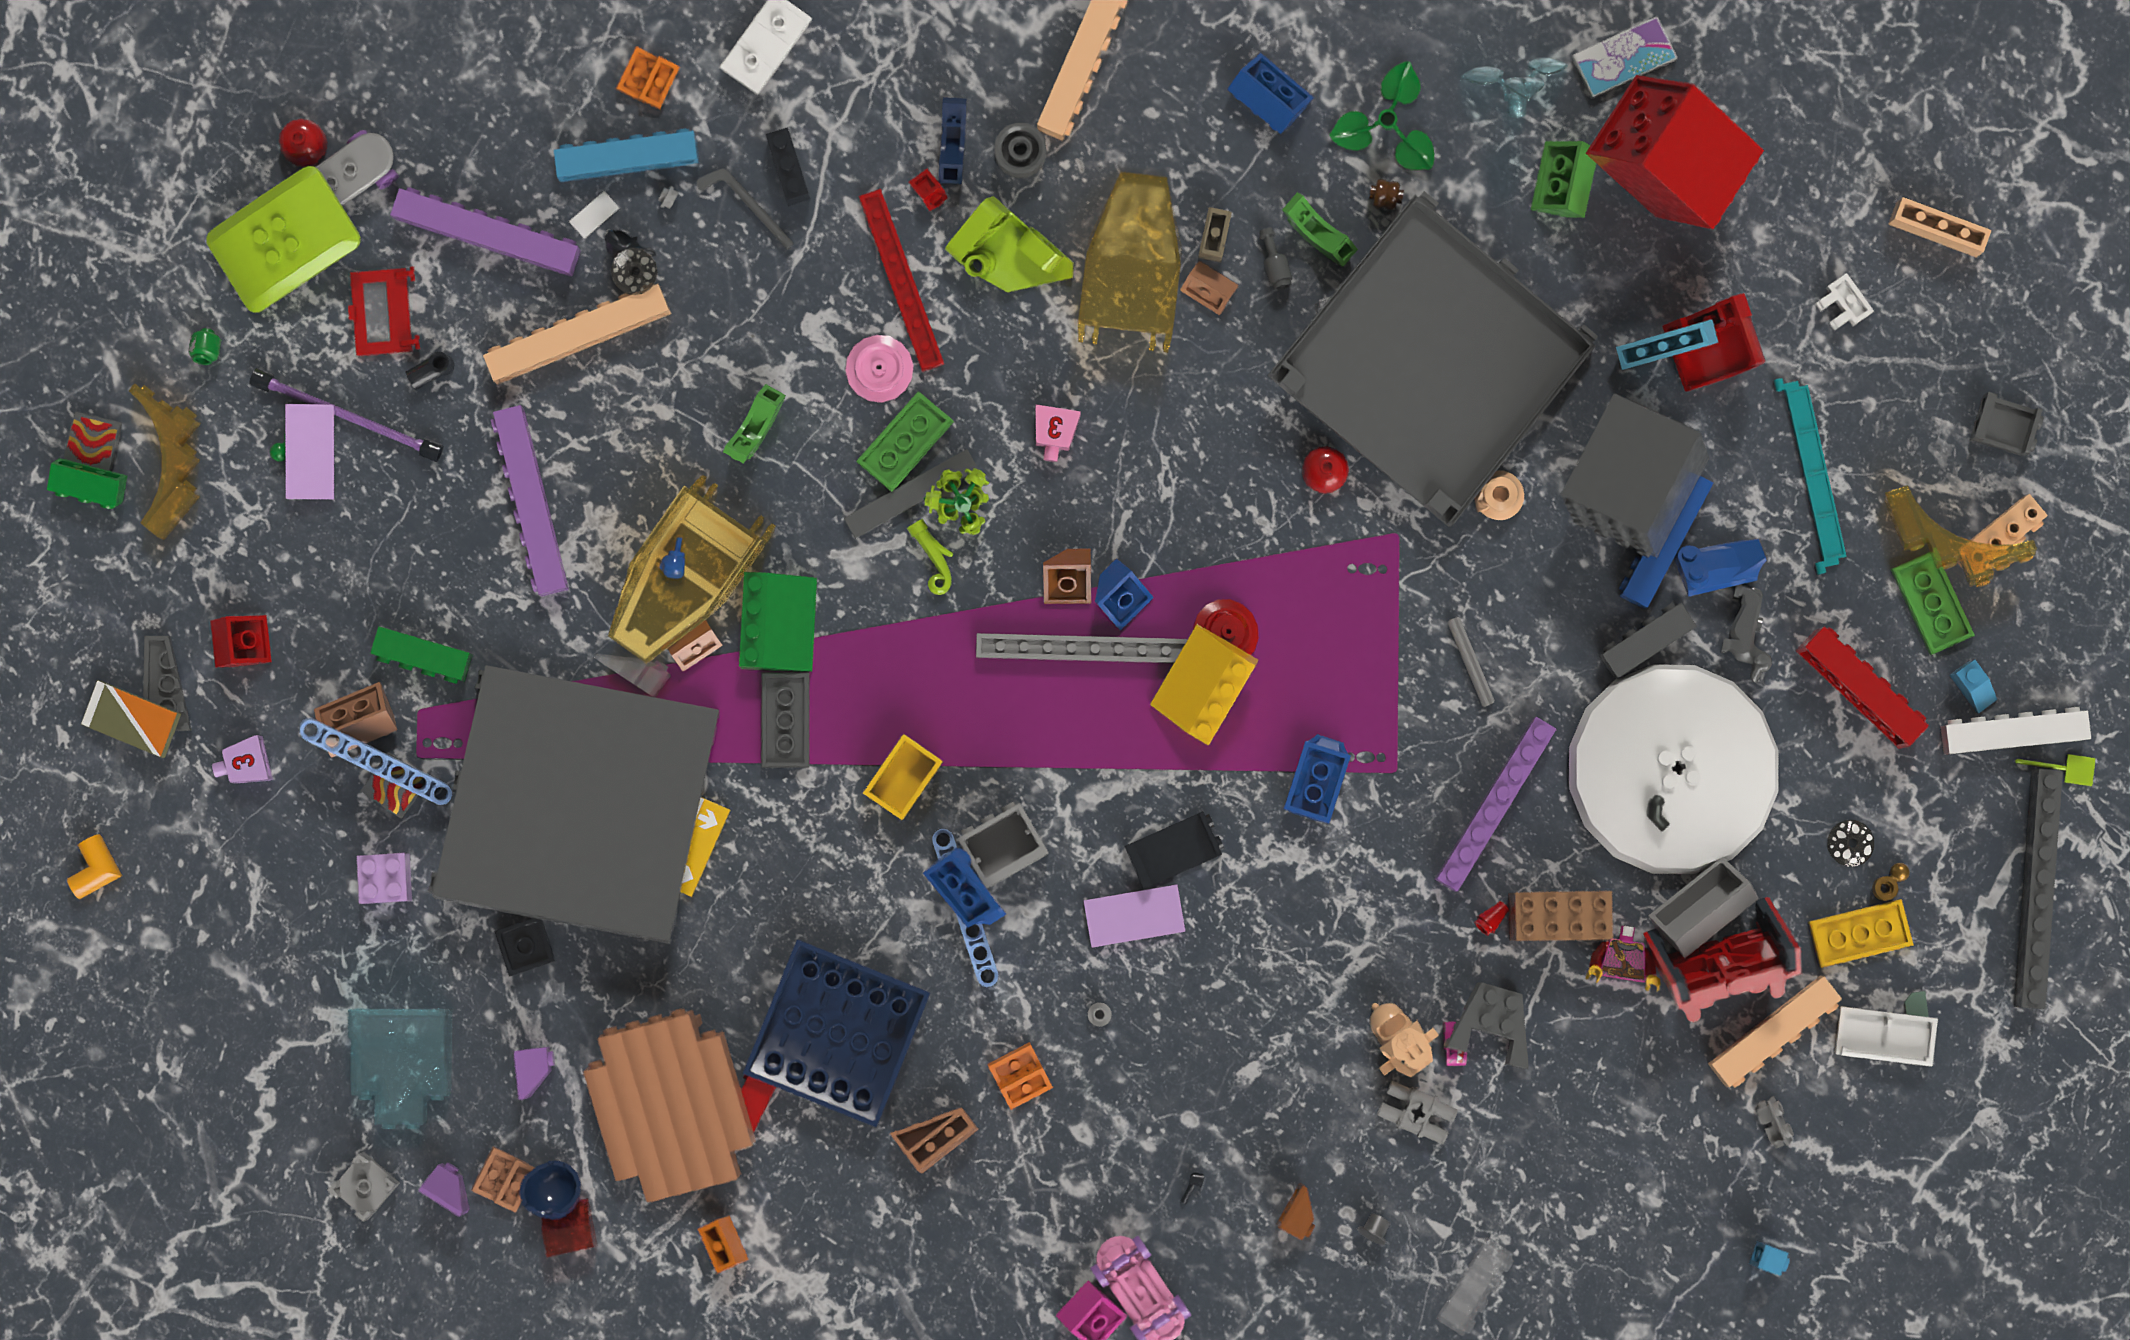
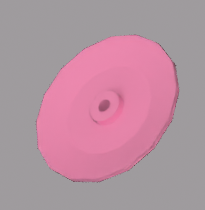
M875 335L864 338L853 347L847 357L845 372L849 385L857 395L868 401L886 402L896 399L906 391L912 380L913 363L910 353L901 342L890 336Z

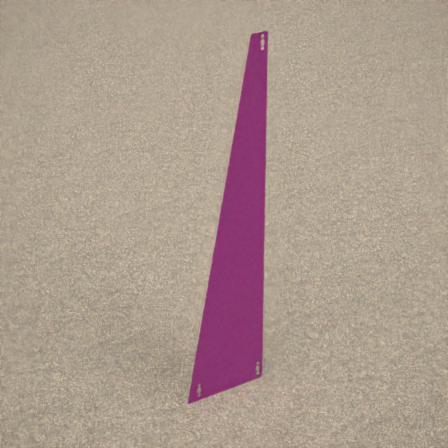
M1396 533L1139 579L1154 598L1121 631L1096 604L1095 598L1098 587L1091 588V604H1044L1043 596L814 638L813 672L741 669L739 667L740 651L705 657L685 671H682L677 663H671L572 682L718 709L720 716L717 719V731L708 763H761L762 673H810V764L882 765L902 735L905 734L944 761L941 766L1295 772L1305 741L1314 738L1318 734L1343 742L1346 751L1355 755L1354 761L1348 763L1346 772L1394 773L1398 768L1399 535ZM1364 563H1371L1376 566L1377 570L1373 574L1365 575L1358 571V567ZM1350 564H1354L1357 567L1355 573L1348 572L1347 567ZM1386 565L1387 572L1384 574L1379 573L1378 567ZM1218 599H1231L1243 604L1253 614L1258 625L1259 635L1255 651L1251 655L1258 659V662L1209 746L1186 733L1150 705L1174 663L976 658L977 633L1188 639L1193 631L1197 614L1205 605ZM478 698L420 709L417 713V757L464 759ZM446 737L452 741V745L446 749H439L433 745V742L437 738ZM425 738H429L432 741V745L428 748L423 746ZM455 739L462 740L463 744L460 748H456L453 745ZM1367 751L1373 753L1375 759L1370 763H1361L1356 759V756L1360 752ZM1377 754H1385V761L1378 762L1376 759Z

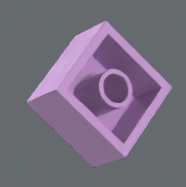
M409 853L357 856L359 904L412 901Z

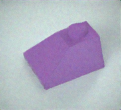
M549 1047L514 1051L519 1100L531 1097L552 1071L551 1066L555 1065L554 1052L550 1051Z
M448 1162L446 1164H438L419 1191L458 1216L466 1214L470 1208L463 1176L457 1173L459 1171L457 1167Z

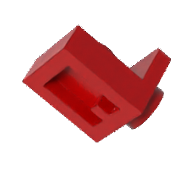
M928 169L909 181L910 186L929 211L939 207L948 199L943 187Z

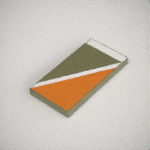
M97 680L81 725L158 757L165 758L182 713L104 681Z

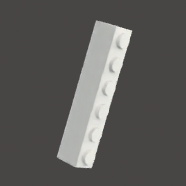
M2080 707L2065 708V713L2059 714L2056 713V709L2041 711L2042 715L2033 716V712L2018 713V718L2010 719L2009 714L1994 716L1995 720L1986 721L1985 717L1971 718V723H1962V719L1948 720V725L1940 726L1943 752L1946 755L2091 739L2088 711H2080Z

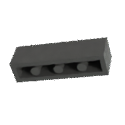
M1672 602L1661 610L1663 615L1656 619L1654 616L1649 617L1642 622L1644 627L1637 632L1633 628L1622 635L1624 640L1617 645L1613 641L1602 648L1604 653L1599 657L1614 680L1697 627L1682 603L1675 606Z

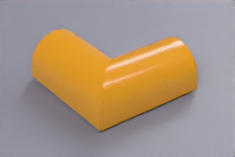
M100 834L89 837L78 844L89 867L67 878V882L73 894L78 899H81L122 877Z

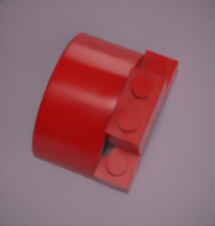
M1745 293L1731 296L1715 303L1713 306L1662 326L1664 333L1713 320L1718 343L1673 356L1685 392L1728 379L1766 362L1750 317L1752 313Z

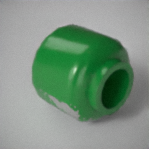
M202 328L201 331H196L191 335L188 354L195 363L210 365L219 358L221 339L212 329Z

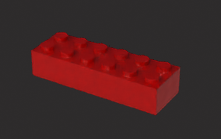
M1824 626L1814 630L1795 651L1898 749L1911 746L1929 727L1925 722L1927 720L1926 717L1918 710L1913 711L1908 706L1909 701L1900 693L1896 695L1890 689L1892 687L1885 678L1877 677L1873 673L1874 668L1867 661L1858 659L1855 656L1857 652L1850 645H1844L1839 641V635L1832 628Z

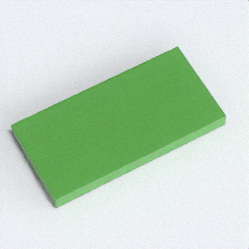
M918 391L856 462L888 490L893 492L954 421Z
M1936 550L1890 569L1930 655L1975 636Z

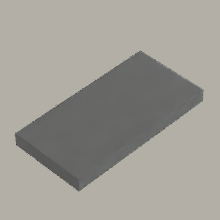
M762 673V768H810V673Z

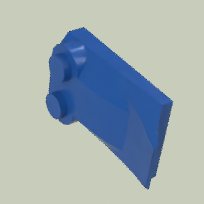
M1759 539L1699 549L1695 546H1685L1675 555L1674 560L1689 597L1757 581L1759 571L1766 562V556Z
M1318 734L1314 738L1305 741L1286 798L1284 810L1315 821L1330 823L1351 757L1346 751L1343 742Z
M961 848L951 850L923 872L925 877L968 928L974 924L991 925L1007 914L970 868L971 857L965 850Z

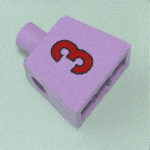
M260 735L252 736L222 750L224 761L212 764L215 777L228 775L230 783L273 780L263 736Z

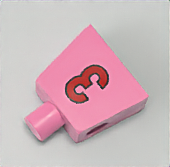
M1036 405V446L1045 447L1043 460L1057 462L1059 449L1069 451L1080 420V411Z

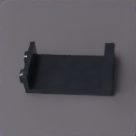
M1202 811L1124 846L1143 890L1222 855L1221 850L1224 849L1219 835L1214 837L1211 828L1215 826L1209 814L1205 815Z

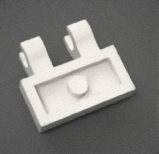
M1847 273L1827 286L1826 289L1830 294L1816 303L1820 311L1834 302L1842 310L1843 313L1829 323L1834 331L1847 321H1850L1852 326H1854L1874 312Z

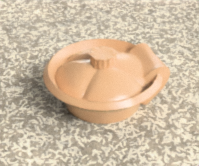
M1496 471L1474 498L1477 512H1482L1485 516L1495 520H1504L1514 516L1521 509L1524 501V489L1518 478L1506 471Z

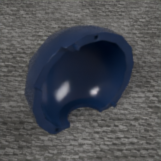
M548 1161L535 1167L528 1174L526 1173L523 1178L519 1193L522 1205L529 1212L539 1217L560 1219L571 1212L580 1200L581 1181L578 1173L571 1165L561 1161Z

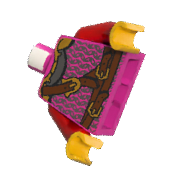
M1621 926L1619 939L1613 938L1601 942L1591 954L1589 970L1585 975L1587 980L1591 974L1595 975L1597 978L1596 983L1599 982L1602 976L1637 982H1645L1646 979V991H1649L1650 984L1655 985L1656 991H1658L1661 983L1657 977L1656 967L1649 950L1644 947V943L1633 942L1635 928Z

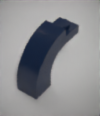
M943 97L939 183L962 184L967 121V99Z

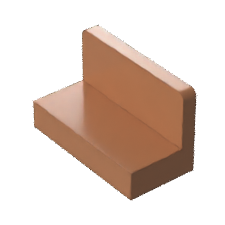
M1199 261L1189 273L1180 291L1220 315L1231 296L1237 290L1238 285Z
M704 617L699 618L665 644L682 671H685L723 646Z

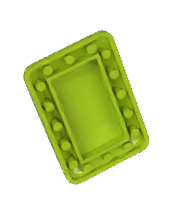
M307 166L212 229L206 237V242L246 308L251 312H261L355 250L360 244V235L321 171L314 166Z

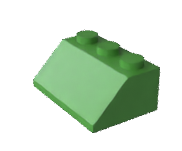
M1545 141L1531 206L1532 210L1562 217L1585 218L1596 163L1585 154L1591 145L1583 141Z

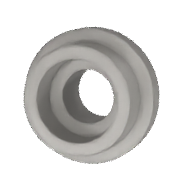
M670 186L669 189H663L658 199L661 201L660 207L671 208L678 194L677 191L673 190L674 187Z
M1095 1003L1088 1010V1019L1095 1026L1108 1024L1112 1016L1110 1008L1104 1003ZM1097 1010H1102L1104 1012V1017L1102 1019H1097L1095 1017V1012Z

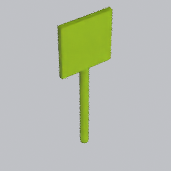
M2067 754L2066 766L2023 759L2015 760L2017 764L2064 770L2065 783L2085 786L2093 785L2096 758Z

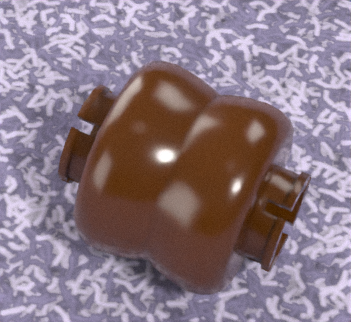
M1378 179L1376 186L1371 184L1369 200H1373L1375 208L1395 210L1397 204H1402L1404 190H1399L1400 183L1397 181L1388 182L1384 179Z

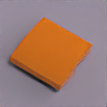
M636 46L616 86V90L660 109L680 67Z
M1030 1042L987 1064L1010 1110L1053 1088Z

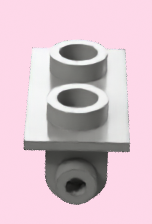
M1774 1096L1767 1101L1768 1104H1766L1765 1100L1757 1103L1758 1108L1756 1111L1762 1124L1771 1122L1773 1125L1765 1128L1771 1145L1779 1148L1784 1145L1783 1141H1785L1786 1146L1793 1141L1792 1137L1794 1135L1790 1124L1784 1121L1782 1116L1784 1110L1781 1103L1776 1101Z

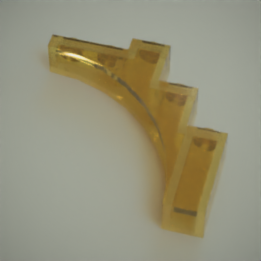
M134 383L129 392L143 405L151 417L159 436L162 452V473L158 491L151 508L140 523L158 538L165 540L200 498L195 493L197 488L189 481H184L199 463L200 459L195 456L197 451L186 443L183 446L200 423L195 420L197 415L188 407H185L183 410L176 406L171 412L173 407L163 399L158 402L153 398L155 393L146 385L140 387Z
M1908 485L1885 493L1884 501L1903 550L1910 549L1915 551L1921 549L1927 543L1937 569L1941 567L1943 569L1954 567L1960 561L1969 587L1974 585L1976 587L1985 586L1993 579V569H1996V571L2004 570L2011 563L2017 561L2025 563L2032 560L2033 556L2036 555L2037 547L2034 540L2018 544L1991 545L1973 542L1956 536L1939 526L1923 511L1916 502Z

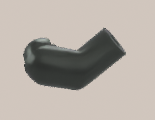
M1655 795L1648 802L1647 817L1662 832L1670 823L1662 816V809L1665 804L1664 798L1660 795Z

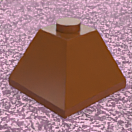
M1091 548L1066 549L1043 562L1044 604H1091Z
M1299 1183L1276 1225L1283 1231L1303 1240L1305 1236L1309 1237L1315 1225L1312 1224L1314 1216L1308 1190L1302 1183Z

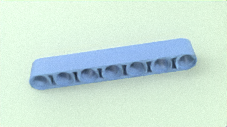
M306 718L300 723L299 732L306 741L436 804L443 805L451 800L452 791L445 782L316 719ZM310 723L317 726V732L312 736L304 733V727ZM330 734L337 735L339 737L338 744L328 746L325 741L327 736ZM351 745H358L361 748L358 756L351 757L348 755L347 751ZM378 755L382 757V764L379 767H371L369 765L370 758ZM395 766H401L404 769L403 775L399 778L391 776V770ZM421 776L425 778V785L422 788L413 787L412 782L416 777ZM438 787H444L447 790L446 796L442 799L434 797V791Z
M940 829L934 833L932 840L938 859L957 848L954 836L950 831ZM941 833H946L950 837V843L945 847H941L937 843V837ZM956 914L977 980L982 986L990 987L998 981L999 976L983 925L976 924L980 928L979 935L974 938L969 937L966 933L967 926ZM978 946H982L987 950V957L984 960H977L974 957L973 952ZM990 969L994 972L995 977L991 983L982 981L981 973L983 970Z

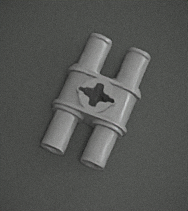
M1391 1081L1386 1093L1405 1101L1406 1107L1401 1111L1382 1102L1377 1115L1395 1123L1398 1129L1402 1128L1416 1134L1418 1138H1423L1424 1136L1444 1144L1448 1131L1429 1123V1118L1434 1114L1453 1122L1458 1109L1440 1102L1437 1096L1433 1097L1418 1090L1417 1087L1409 1088ZM1421 1106L1420 1110L1423 1112V1115L1417 1116L1414 1119V1114L1411 1112L1412 1109H1417Z

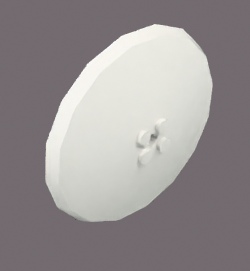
M1651 665L1615 679L1585 708L1569 746V790L1584 827L1613 857L1652 874H1696L1706 870L1721 858L1727 861L1732 860L1763 830L1778 794V748L1763 711L1733 681L1696 665ZM1676 763L1681 767L1679 775H1677V771H1672V767ZM1655 795H1660L1664 798L1665 804L1663 805L1662 816L1670 823L1662 832L1647 817L1648 802Z

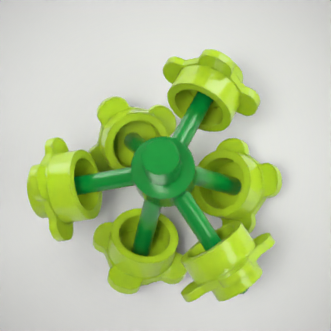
M973 468L972 471L965 469L967 473L965 481L970 485L967 490L960 494L958 488L961 485V471L953 472L947 469L942 472L940 480L936 482L937 488L943 487L946 492H953L955 494L954 499L942 498V491L935 490V486L932 485L931 492H926L924 497L925 506L929 507V513H932L933 509L937 511V520L940 524H945L948 520L956 521L958 519V511L964 512V516L960 521L962 526L959 527V532L961 534L976 535L980 532L981 525L985 523V518L978 517L976 513H969V510H977L979 505L989 501L988 494L984 493L981 489L984 484H989L985 479L986 474L976 468Z

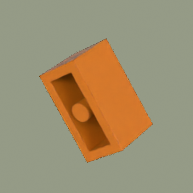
M730 1216L718 1219L698 1229L717 1273L749 1260Z

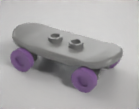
M366 130L353 135L347 141L346 146L316 166L323 174L342 206L374 183L379 189H384L393 184L399 177L394 169L390 170L394 156L389 142L383 136L376 133H367Z

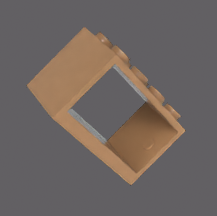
M1612 891L1508 893L1509 941L1613 939Z

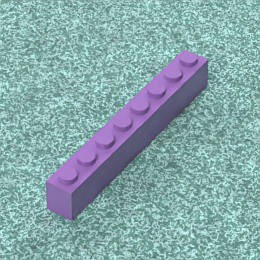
M407 187V190L399 188L390 214L395 220L572 277L581 252L580 248L576 246L575 241L563 238L562 241L554 239V235L546 231H541L539 234L531 231V227L521 223L518 224V227L509 224L510 221L503 217L496 216V219L487 217L486 212L474 209L471 212L465 210V206L456 202H452L451 205L446 204L438 196L429 195L428 198L420 195L421 192L416 189Z
M521 405L493 412L495 419H491L494 433L498 432L500 441L497 442V448L500 456L504 455L506 464L502 465L505 478H510L511 487H508L511 501L515 500L517 509L514 510V516L517 524L521 523L523 532L519 533L522 546L527 547L528 555L525 556L528 569L533 571L534 578H531L533 591H538V595L542 597L569 590L525 410Z
M1538 717L1532 718L1435 877L1436 881L1454 892L1459 890L1555 733L1556 728Z

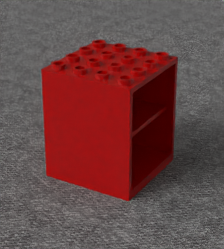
M1636 75L1585 154L1655 217L1714 229L1720 222L1727 207L1733 202L1740 187L1745 183L1747 176L1758 163L1764 150L1694 84Z

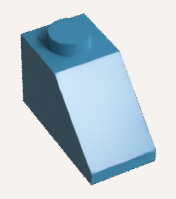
M1976 660L1967 662L1949 675L1977 714L1997 700L1990 679Z
M1757 1241L1749 1264L1781 1276L1782 1271H1786L1790 1259L1787 1258V1252Z

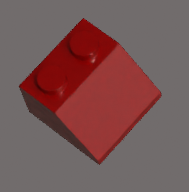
M267 615L225 616L210 621L215 668L272 662Z

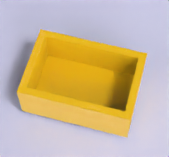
M903 734L863 794L899 819L904 820L944 761Z

